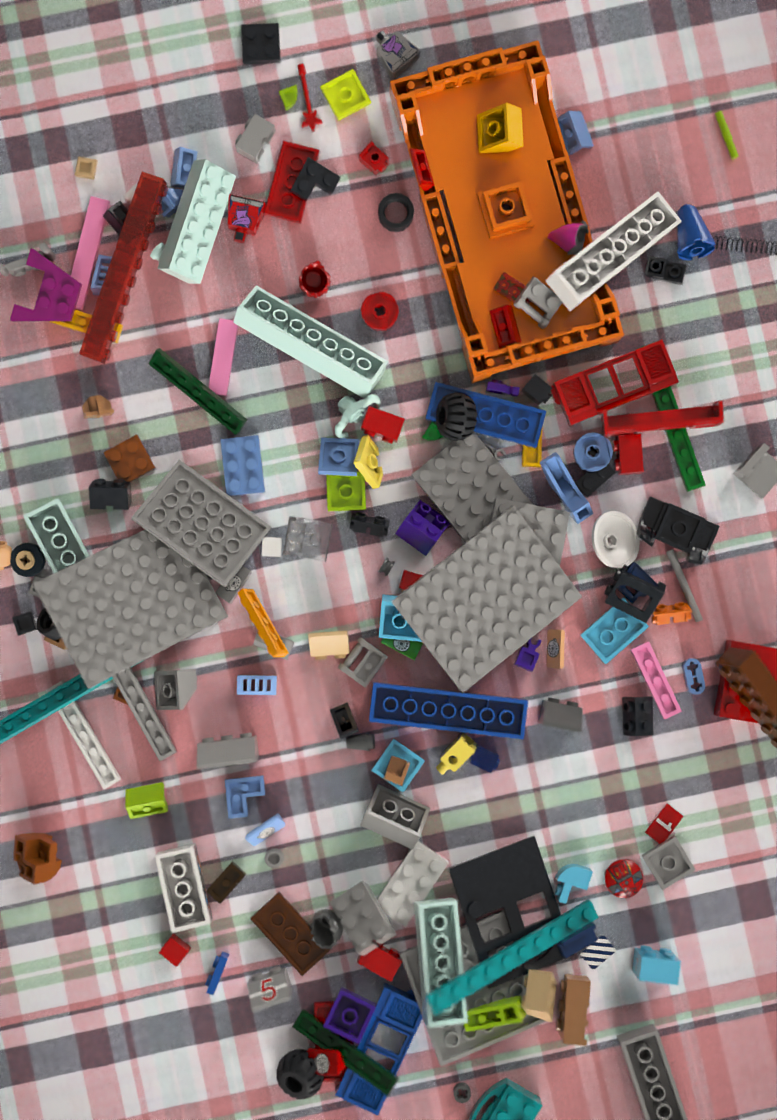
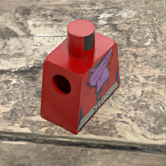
M232 194L229 195L228 227L230 230L235 231L234 241L245 243L246 234L256 235L264 216L265 202Z

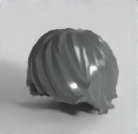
M322 909L314 914L313 922L310 926L312 931L310 933L314 935L312 941L323 949H332L342 936L343 926L340 922L341 919L337 917L335 912L329 909Z

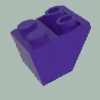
M419 500L395 534L426 556L450 523L443 515H440L429 505Z

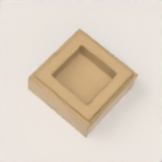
M78 156L74 175L94 180L98 161Z

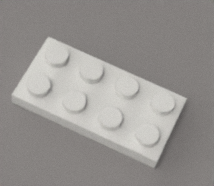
M417 841L413 850H409L377 898L384 913L406 927L414 915V902L424 901L449 861Z

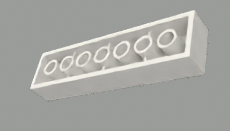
M656 192L557 269L546 282L568 310L571 311L682 221L661 194Z

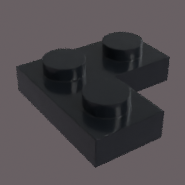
M308 157L290 192L304 201L308 200L314 186L331 195L341 177Z
M590 447V451H588V454L592 455V457H595V454L598 453V451L594 450L593 447ZM607 464L599 471H588L575 484L587 498L616 472Z

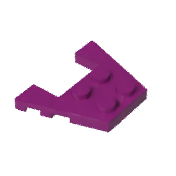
M31 248L26 265L45 271L34 310L14 304L10 321H72L82 284L38 251Z

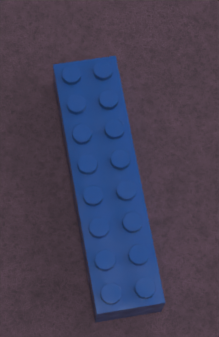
M373 682L369 722L524 739L528 700Z

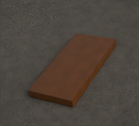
M280 891L250 918L301 976L307 973L331 950L329 948L323 949L312 941L314 935L310 933L312 930L309 923Z

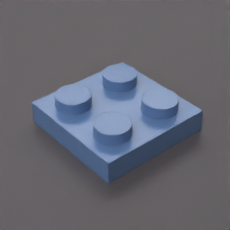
M321 438L318 474L357 476L354 460L359 447V439Z

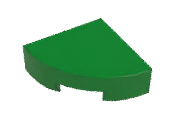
M433 421L422 436L423 439L428 441H435L444 437L439 433L437 425Z

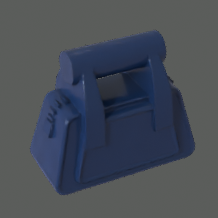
M632 562L627 567L626 572L657 586V583L636 562ZM621 585L617 588L632 604L638 597L648 596L634 589L636 592L633 594L626 588L627 585Z

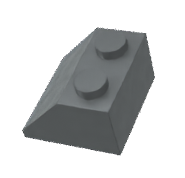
M548 697V701L542 700L538 721L540 724L581 733L583 708L578 707V703L567 701V704L559 703L560 699Z

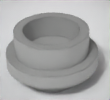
M272 848L266 852L265 863L269 867L277 868L282 865L284 855L281 850Z

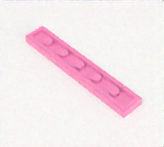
M92 196L90 197L71 276L82 284L75 308L78 311L84 310L106 222L103 214L110 206L109 200Z

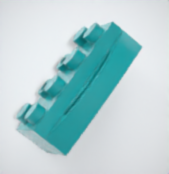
M505 1078L491 1086L479 1098L469 1120L476 1119L482 1106L493 1095H496V1097L484 1112L481 1120H535L543 1105L540 1097L510 1079Z

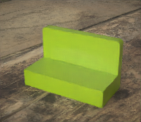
M163 782L126 789L125 808L130 819L168 812Z

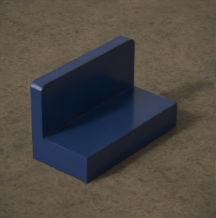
M589 923L557 942L556 944L562 957L566 959L598 940L594 929L597 928L596 925Z

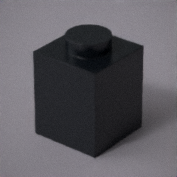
M534 374L521 392L539 406L541 402L546 403L552 396L550 392L553 388Z

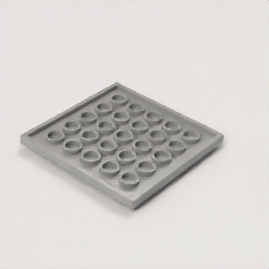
M504 910L477 920L484 943L511 932ZM467 925L460 927L463 973L479 964ZM514 941L487 951L488 956H493L513 944ZM416 945L399 952L423 1018L418 949ZM525 975L491 989H488L486 985L467 996V1010L503 998L526 995V988L524 987ZM527 1014L523 1021L519 1023L469 1032L465 1031L464 1023L428 1027L425 1024L439 1065L444 1066L546 1021Z

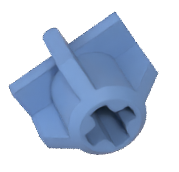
M170 188L162 193L161 209L163 210V217L170 218L176 213L183 190Z

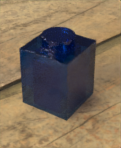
M477 744L469 763L491 773L493 769H497L500 759H498L499 755Z

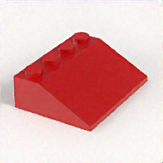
M726 640L724 653L729 647L754 650L777 681V648ZM720 674L714 715L758 723L750 715L749 709L741 703L738 694L730 688V683Z

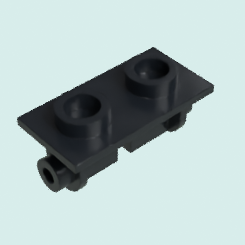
M361 512L352 513V522H350L349 529H352L353 532L366 534L368 527L371 528L370 535L383 537V535L387 536L390 520H386L382 516L370 517Z

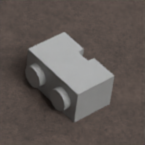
M254 114L252 119L249 118L247 120L244 133L240 134L236 139L237 153L258 163L264 153L263 145L265 143L269 144L276 132L275 125Z

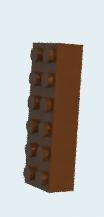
M729 647L715 662L719 668V673L730 683V688L738 694L741 703L749 709L752 718L758 721L761 730L769 736L771 744L777 748V681L754 650Z

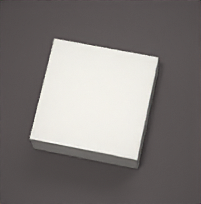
M264 537L262 540V556L281 557L282 538Z

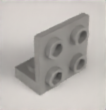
M765 443L758 445L733 473L760 498H764L777 483V461L767 453L770 447Z

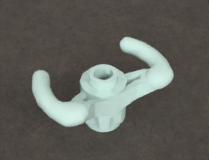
M370 394L360 401H356L353 397L350 398L349 396L343 397L337 405L339 407L338 410L343 415L341 421L335 426L336 436L348 438V432L343 431L349 422H360L364 417V408L372 403L373 408L379 409L381 404L380 398L374 394Z

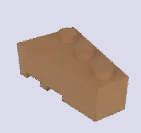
M565 974L564 980H561L560 992H563L562 999H559L558 1011L561 1012L560 1019L556 1020V1031H558L563 1044L587 1046V1040H585L584 1035L585 1027H588L586 1017L590 1002L591 984L587 976Z

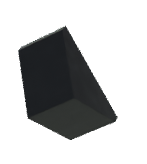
M348 703L330 709L340 739L359 732Z

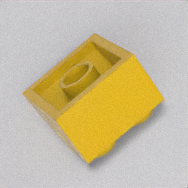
M505 103L477 114L480 153L510 152L523 147L521 108Z

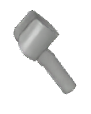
M486 440L482 441L498 461L501 460L497 457L498 451L506 455L503 449H496Z

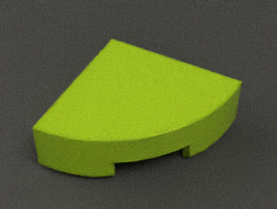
M297 85L279 91L286 111L296 103L298 97Z

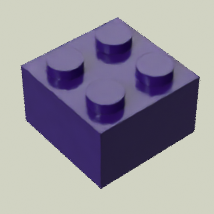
M341 987L323 1027L359 1044L377 1005Z

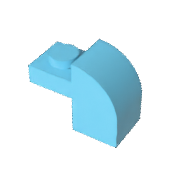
M578 864L563 866L555 876L557 881L561 882L555 890L557 900L566 904L572 886L587 890L593 871L588 867Z

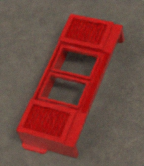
M661 339L558 380L551 386L553 388L551 393L555 403L561 405L568 425L571 427L578 422L598 415L599 411H609L669 386H675L679 383L664 342ZM632 358L643 386L624 394L613 365ZM607 368L618 396L599 404L588 375Z
M723 400L714 402L712 406L607 416V411H599L598 415H602V433L605 438L638 432L688 427L689 429L720 426L724 421Z

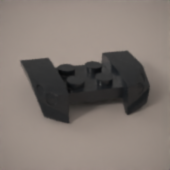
M650 496L641 515L637 535L650 546H653L654 541L658 540L688 554L685 560L689 563L702 565L706 560L720 526L685 509Z

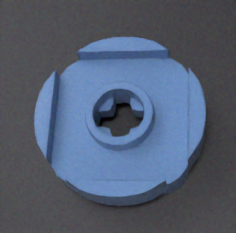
M592 432L583 435L575 443L573 455L581 469L594 472L603 469L610 462L613 449L607 438L599 433ZM590 447H593L594 450H598V453L595 454V457H592V455L588 454V451H590Z

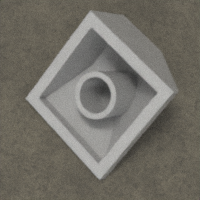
M196 669L154 672L156 710H182L197 689Z

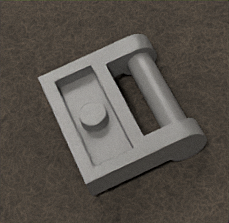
M532 277L513 305L525 311L538 322L539 327L544 329L563 302L540 280ZM526 298L532 301L545 314L541 316L525 302Z
M359 637L357 645L344 663H340L338 668L366 688L388 656L362 637ZM364 647L367 648L369 651L354 672L350 670L349 667Z

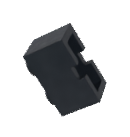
M95 479L88 487L90 509H106V506H113L114 510H129L132 504L131 481H125L124 479H115L114 481Z

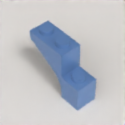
M554 452L542 460L540 464L549 486L561 498L565 510L570 512L573 520L579 524L591 516L593 511L589 502L576 486L560 456Z

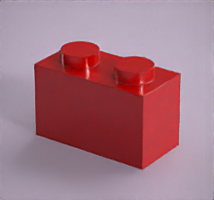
M369 406L361 430L370 437L374 438L377 435L382 437L384 442L392 444L394 441L397 443L405 418Z
M641 434L616 436L612 444L613 451L616 452L617 459H614L615 471H618V475L643 473Z
M376 942L378 947L365 956L359 954L357 963L391 982L402 963L399 951L390 948L389 950L383 946L384 944Z

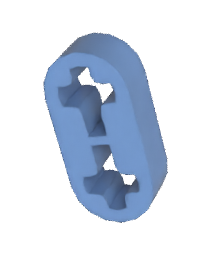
M688 658L682 664L686 688L692 694H701L705 689L701 664L697 659ZM690 662L696 664V668L693 669L694 675H692L691 670L687 669ZM693 678H695L696 683H700L697 691L691 688V685L694 684Z

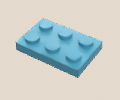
M612 606L581 633L580 636L602 662L607 664L649 626L647 623Z

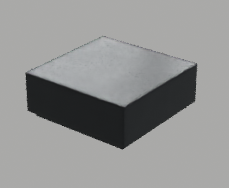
M32 611L12 617L18 636L37 630Z

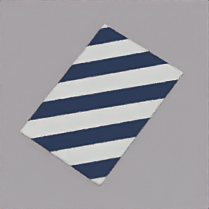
M602 935L596 942L581 952L580 955L591 969L594 970L617 950Z

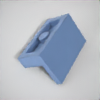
M567 111L557 118L568 155H572L582 148L594 147L581 111Z

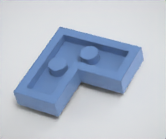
M264 775L225 779L228 819L248 817L247 797L266 795Z

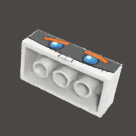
M196 843L158 852L155 855V861L171 932L174 933L210 924L213 917Z

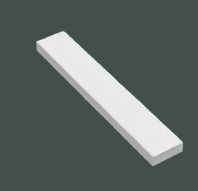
M60 681L54 686L48 688L46 692H50L51 690L65 683V681ZM74 701L58 710L102 788L106 789L120 781L121 777L77 702Z

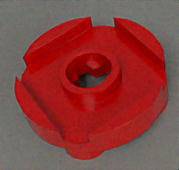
M386 292L370 294L364 299L361 306V314L364 323L369 328L377 331H386L396 323L399 309L392 295ZM383 307V311L385 312V314H381L380 316L376 315L377 312L375 311V309Z

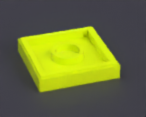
M354 69L320 86L338 121L371 104V100Z

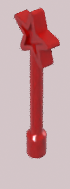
M298 64V73L301 76L307 113L303 112L306 120L301 125L302 127L309 126L312 132H314L315 125L322 124V120L316 118L317 110L312 112L305 77V65Z

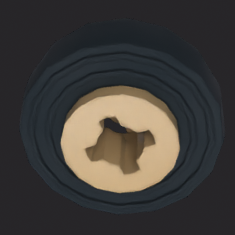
M22 543L16 546L11 553V566L18 575L23 577L35 576L45 566V556L41 548L36 544Z

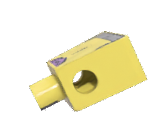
M461 732L443 751L440 757L441 762L436 766V769L442 775H445L450 769L455 772L475 752L477 743L466 733Z

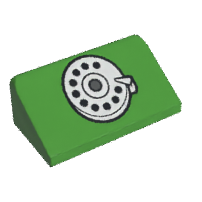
M386 638L381 640L382 644L413 660L416 659L423 645L419 641Z

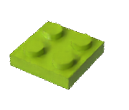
M357 472V476L326 475L328 512L366 510L365 479L361 472Z

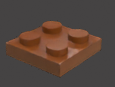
M137 434L103 452L117 479L132 482L156 469Z

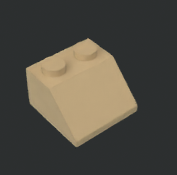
M348 631L308 634L311 657L315 656V660L327 659V655H334V659L346 658V654H350Z
M529 969L528 976L525 975L524 978L526 995L522 996L521 1005L524 1007L526 1014L553 1022L557 988L555 977L552 972Z

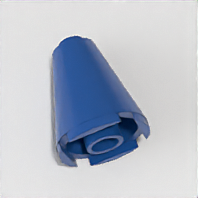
M691 204L681 206L677 212V216L682 221L677 225V254L682 260H692L693 256L698 255V258L709 255L715 250L714 245L716 244L695 206Z

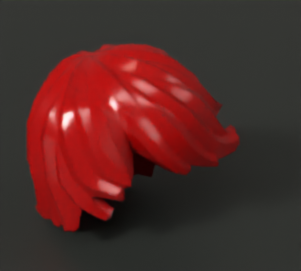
M318 260L305 266L299 276V287L308 297L317 298V296H323L330 287L331 276L325 271V267Z

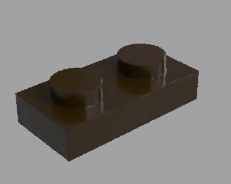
M232 861L206 892L221 904L247 873Z

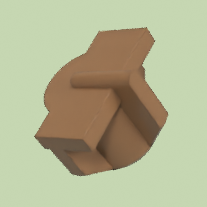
M101 395L88 397L82 405L84 419L100 418L114 414L111 402Z

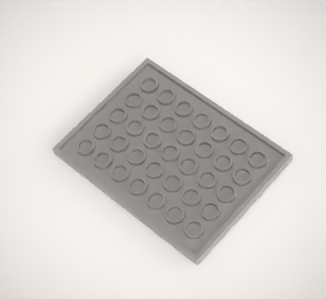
M512 505L391 602L458 689L464 693L582 598V595L516 507Z
M147 530L134 534L33 584L88 689L228 617L206 574Z

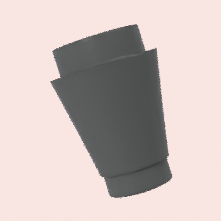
M369 732L347 737V749L365 751L375 749L374 733L369 734Z

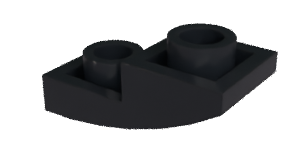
M649 256L644 275L657 280L683 285L687 265Z

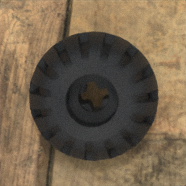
M459 392L444 396L440 400L436 411V425L439 433L453 441L469 437L473 433L477 422L475 402L466 394Z
M304 1049L292 1050L285 1054L279 1061L276 1070L279 1087L283 1089L286 1095L289 1094L290 1097L300 1100L315 1095L322 1087L324 1075L315 1074L317 1070L316 1063L313 1058L310 1059L308 1057L309 1053Z

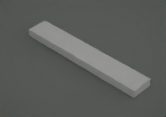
M131 667L113 676L159 761L176 753L175 746Z

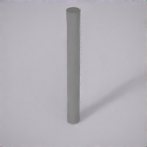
M673 549L667 551L666 553L687 603L692 609L693 617L696 622H699L703 618Z

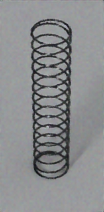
M717 238L716 250L718 248L719 238ZM722 238L721 251H722V248H723V241H724L723 238ZM727 239L726 251L728 249L729 239ZM732 239L731 251L733 249L734 239ZM737 240L736 252H737V249H738V242H739V240ZM742 240L741 252H742V250H743V242H744V240ZM747 241L746 253H747V250H748V242H749V241ZM754 241L752 242L750 253H752Z

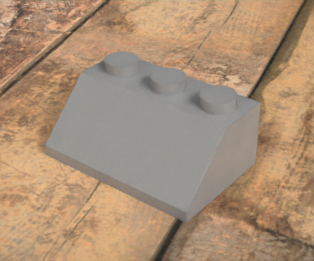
M252 733L240 734L239 738H233L232 735L221 736V740L215 741L213 737L203 738L202 742L197 744V769L253 763L259 759L257 735L252 736Z
M378 784L360 826L413 850L421 836L430 808Z

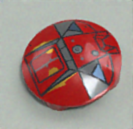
M629 859L613 862L604 874L607 889L619 898H630L636 895L643 885V873L640 867Z

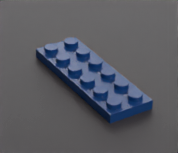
M435 382L426 420L436 422L437 406L444 396L450 393H463L472 398L476 405L477 422L473 432L537 448L546 410Z

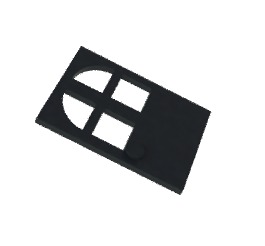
M535 836L448 868L479 963L489 958L487 951L512 941L515 943L561 915ZM543 892L551 916L524 927L516 902ZM503 907L511 932L484 943L476 918ZM554 944L539 959L535 960V957H532L522 963V966L512 969L487 984V988L491 989L528 974L529 969L538 970L565 958L562 957L557 944Z

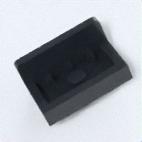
M623 697V735H654L653 697Z

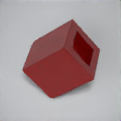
M173 933L158 953L177 967L188 954L191 947Z

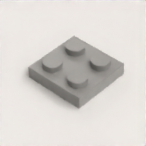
M672 836L641 855L662 890L696 870L676 836Z

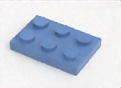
M259 435L220 439L226 494L238 496L264 493L265 486Z

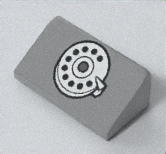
M242 566L226 587L220 585L215 593L231 604L252 572Z

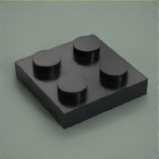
M279 23L241 25L243 65L281 63Z

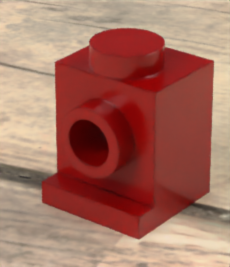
M372 141L359 154V161L374 175L384 172L389 165L388 156L375 146ZM375 155L378 159L373 160L372 157Z

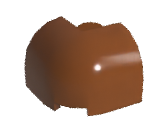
M43 833L15 835L13 862L17 861L20 870L19 876L34 885L51 880L59 871L62 860L56 857L57 842L52 840L51 835Z

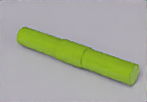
M718 111L715 113L721 134L731 159H736L739 155L722 111Z

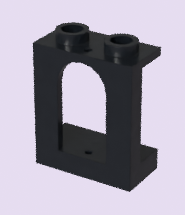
M624 564L621 570L617 569L613 577L615 581L612 585L608 584L604 592L606 595L605 603L647 623L665 594L666 584L658 582L657 586H654L626 572L627 565ZM621 585H627L650 597L641 610L619 599L615 593L616 589Z

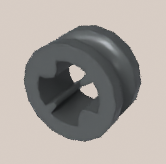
M387 557L379 572H384L385 576H387L395 561L391 562Z
M460 1082L454 1086L455 1100L460 1103L469 1101L471 1097L469 1085ZM461 1089L463 1091L466 1089V1096H458V1090Z

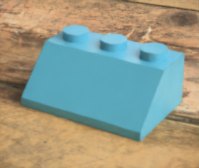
M383 594L379 638L422 642L391 601L397 596Z

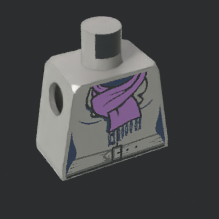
M380 31L375 37V40L380 44L377 47V57L392 80L396 79L420 58L419 48L399 32H395L388 37L384 31Z

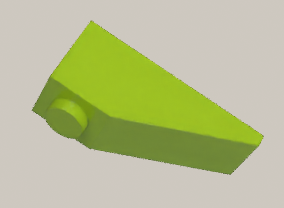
M522 995L503 998L468 1009V1022L464 1023L465 1031L469 1032L522 1022L527 1015L524 1007L521 1005Z

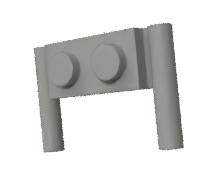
M41 243L39 248L42 252L40 254L47 259L55 260L56 255L45 243ZM28 257L8 263L5 266L0 263V273L3 276H8L10 273L12 276L19 277L25 275L29 270L39 269L26 265Z

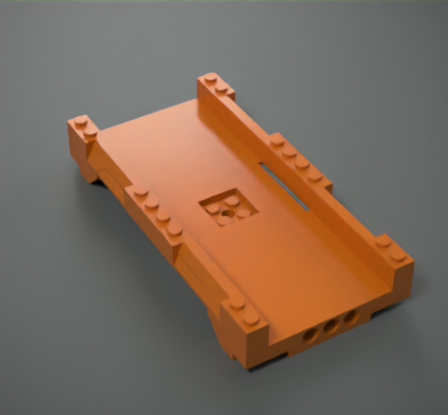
M539 40L504 50L502 47L428 67L427 71L391 80L390 99L409 155L410 148L425 150L434 186L429 190L423 191L418 183L420 190L419 200L440 274L446 281L463 343L462 351L471 382L475 383L490 379L492 374L595 345H599V348L618 343L624 336L619 319L620 313L615 296L607 283L571 311L562 303L544 329L539 327L538 322L525 311L513 305L515 301L509 296V289L511 287H508L507 296L501 293L499 285L498 290L494 288L497 283L499 284L501 276L507 278V281H512L516 284L512 287H521L522 289L525 288L532 277H536L553 291L546 280L575 255H568L566 251L547 238L548 234L567 224H580L581 221H585L588 225L553 106L550 72L545 55L543 56ZM505 103L521 108L523 147L510 152L480 153L477 114ZM441 190L444 191L464 261L460 263L440 195ZM508 204L512 209L505 211L502 209V205ZM589 225V233H585L582 250L593 242ZM529 301V305L541 316L545 314L532 301ZM504 305H512L522 342L499 348L489 311Z

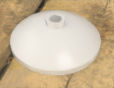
M618 511L606 512L599 516L593 525L592 545L596 555L605 565L619 569L624 564L629 566L636 559L640 540L637 535V528L628 516Z

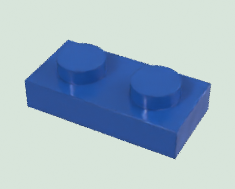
M222 951L220 957L216 956L212 966L215 968L213 975L209 974L205 986H208L206 993L214 995L230 954Z

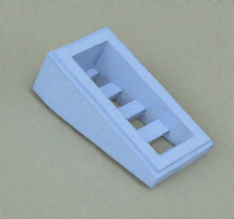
M98 255L90 287L93 295L111 297L118 261L117 257ZM102 263L111 264V267L102 266Z
M237 675V695H277V676ZM244 679H247V690H243ZM251 679H255V691L251 690ZM259 680H263V691H259ZM267 680H271L270 691H267Z

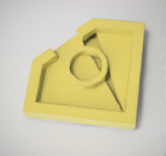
M365 435L361 438L354 464L372 489L380 487L383 477L382 467H378L376 457L379 456V450L371 437Z

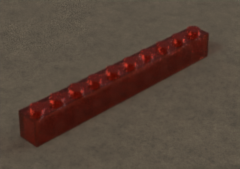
M141 172L79 355L102 364H105L106 360L110 359L112 352L110 347L112 342H115L118 332L116 330L118 324H121L124 319L123 310L125 306H128L130 301L129 292L136 284L137 277L135 275L137 269H141L143 252H146L148 249L149 234H152L155 229V217L160 214L162 197H165L168 191L167 183L163 178Z

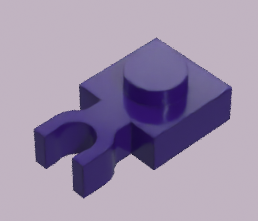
M492 379V382L488 381L485 392L518 397L520 387L507 386L501 380Z
M531 639L526 642L527 648L524 646L520 648L514 665L533 672L540 655L535 652V649L540 646L542 640H537L536 645L531 643Z

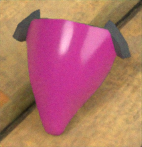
M581 221L580 224L563 225L550 232L547 238L566 251L568 255H577L582 251L585 233H589L588 225L585 221Z

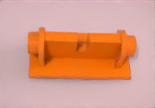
M677 602L674 605L667 606L664 604L657 605L652 613V624H670V617H673V623L687 622L691 619L690 612H692V609L688 603Z

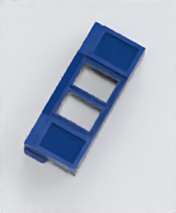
M384 982L383 991L376 1004L377 1006L357 1048L364 1053L369 1048L395 1060L390 1071L396 1075L421 1023L422 1015L413 990L405 992ZM379 1023L406 1035L398 1054L371 1042ZM348 1067L340 1085H337L335 1088L336 1096L376 1115H379L387 1097Z

